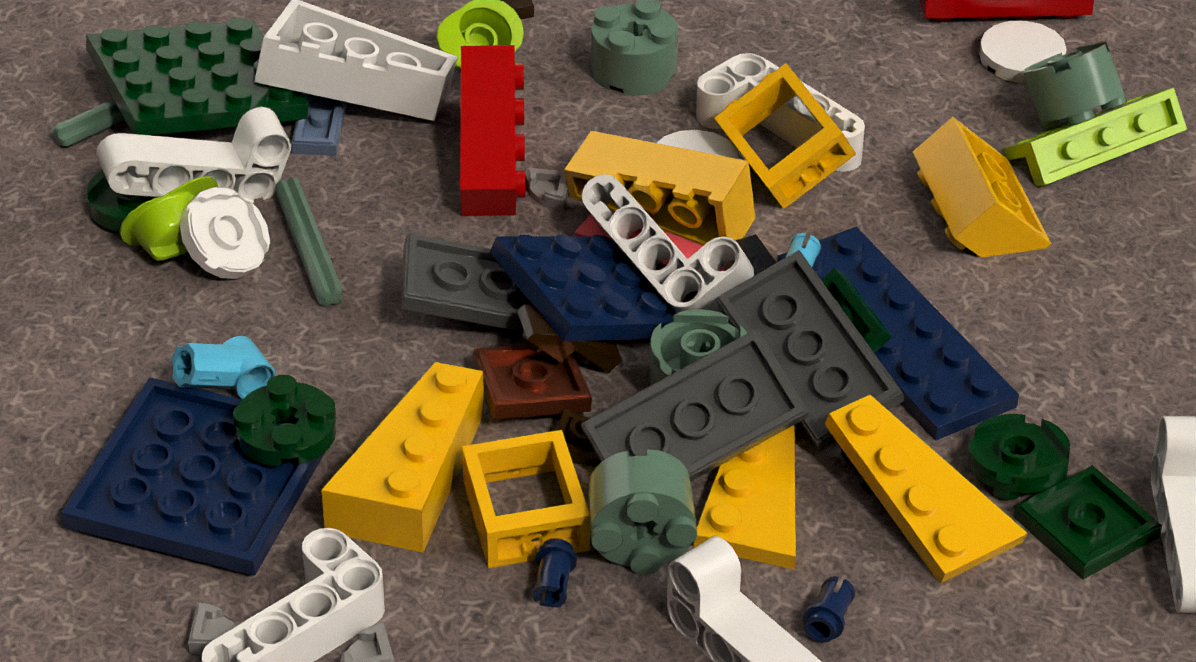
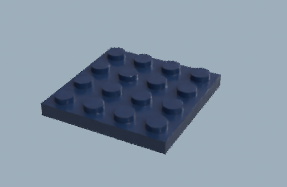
M149 377L62 510L63 527L255 576L325 453L310 462L298 464V457L281 459V466H269L259 463L244 454L238 444L233 413L234 409L243 399L197 388L179 387L176 383ZM285 420V421L278 422V423H277V426H278V425H281V424H284V423L295 424V422H294V421H290V420Z

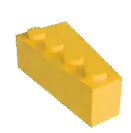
M591 131L564 169L568 192L571 198L583 202L582 192L590 179L603 174L611 175L619 180L663 231L701 245H705L714 238L723 236L733 240L741 239L745 236L756 218L749 161ZM613 202L607 205L611 212L615 213L619 209Z
M435 362L321 490L324 528L337 529L350 538L424 553L462 466V446L471 445L484 415L483 371Z

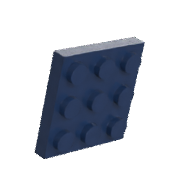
M497 236L491 247L490 253L563 342L651 339L654 329L660 323L661 328L673 321L674 313L668 308V303L665 299L655 293L643 279L642 273L628 262L618 250L617 244L606 236Z

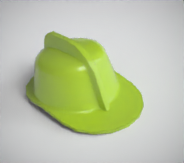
M472 0L443 20L438 26L436 38L441 51L458 57L456 67L461 69V46L515 45L516 52L522 44L524 30L522 21L515 10L505 2L500 0Z
M210 176L198 177L165 195L141 204L131 211L122 222L119 231L122 240L132 246H142L153 259L159 261L173 259L187 253L188 251L182 242L180 230L183 209L200 192L213 187L219 188L217 181Z

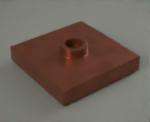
M528 345L473 349L472 363L475 370L483 371L484 395L494 419L563 414L564 409L575 413L591 412L592 396L573 353L561 363L546 352L542 355L536 353Z

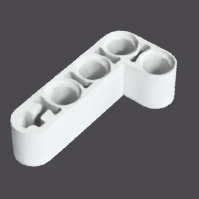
M744 53L736 55L704 73L697 82V121L707 128L721 129L714 117L724 111L729 103L741 98L758 85L767 74L775 72L779 67L759 55ZM803 83L843 132L856 152L854 157L835 171L844 172L856 169L862 161L865 131L863 120ZM796 95L759 123L797 148L823 129Z
M258 107L249 110L242 116L232 143L117 133L107 136L100 142L97 147L96 156L110 188L116 193L159 197L198 177L210 176L217 181L219 188L231 189L239 193L237 197L245 203L249 201L253 203V199L261 197L264 200L269 199L275 193L276 184L281 179L291 151V143L276 114L269 108Z
M598 175L590 179L584 186L582 201L587 210L630 262L642 273L643 277L655 291L665 299L675 314L694 309L720 312L721 310L718 307L716 298L754 276V268L739 244L732 238L724 236L714 238L687 259L618 179L611 175ZM610 202L619 207L614 214L607 207ZM642 229L641 233L638 236L629 239L630 235L634 231ZM670 259L666 267L656 270V267L661 262ZM735 260L731 268L726 271H719L724 263ZM698 291L694 299L689 302H683L687 294Z
M1162 416L1159 422L1151 463L1152 492L1158 522L1162 525L1161 537L1176 612L1196 613V416Z
M321 528L311 532L304 538L302 543L305 585L211 641L202 652V662L316 661L382 618L385 606L381 567L343 532L332 528Z
M713 536L669 563L667 611L670 620L683 636L713 662H822L740 592V562L737 554L726 540L719 536Z

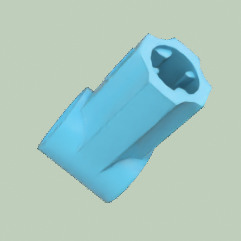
M246 336L233 337L223 344L186 343L185 346L176 347L171 359L173 364L172 378L179 387L234 389L242 399L252 391L266 386L268 380L276 376L275 369L254 342Z

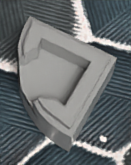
M527 168L526 187L530 196L544 207L565 212L569 195L565 172Z
M197 602L188 641L189 653L202 655L204 648L211 641L237 625L223 615L222 609L217 606Z
M384 623L370 626L361 631L359 639L346 652H343L340 662H395Z

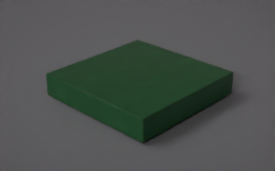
M1093 465L1059 482L1052 488L1044 490L1016 505L1014 511V518L1082 580L1158 539L1162 531V525Z

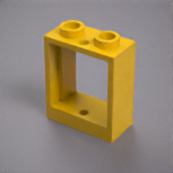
M787 63L775 72L767 74L758 85L741 98L729 103L724 111L714 117L724 133L744 159L749 161L750 167L783 209L787 208L856 155L843 132ZM796 95L823 129L768 170L743 138V135Z
M562 430L462 446L463 483L488 568L535 560L537 549L545 541L553 538L569 542L573 546L575 553L590 551V513ZM555 471L565 505L500 516L495 515L486 485L487 482ZM540 538L539 540L532 542L533 539Z

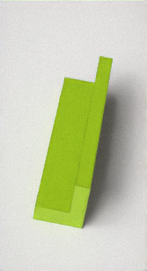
M1169 88L1140 95L1127 100V102L1119 106L1096 112L1091 119L1073 125L1064 124L1004 147L1003 151L1008 160L1026 157L1034 184L1038 187L1185 131L1187 126L1175 89Z

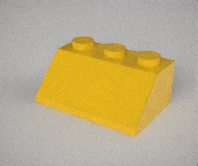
M951 117L913 151L920 166V170L917 172L918 177L932 191L934 198L931 200V204L937 213L945 219L948 225L945 228V233L957 248L964 250L967 247L979 257H988L1045 249L1052 244L1008 159L957 119Z

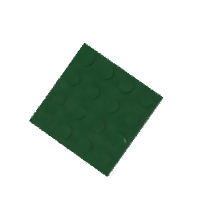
M233 18L223 23L190 22L186 26L176 27L151 25L142 30L122 31L119 29H107L101 33L86 34V51L133 134L158 135L236 127L246 112L258 107L271 109L280 122L308 118L309 104L301 92L254 82L264 36L253 20Z

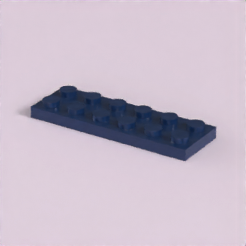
M857 227L819 240L821 250L812 268L821 280L833 267L843 272L891 333L892 337L875 355L903 392L904 401L901 404L935 441L1017 408L1019 394ZM787 252L778 255L777 262L786 258Z

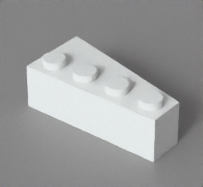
M291 0L263 38L254 82L434 121L447 100L458 57L309 3Z

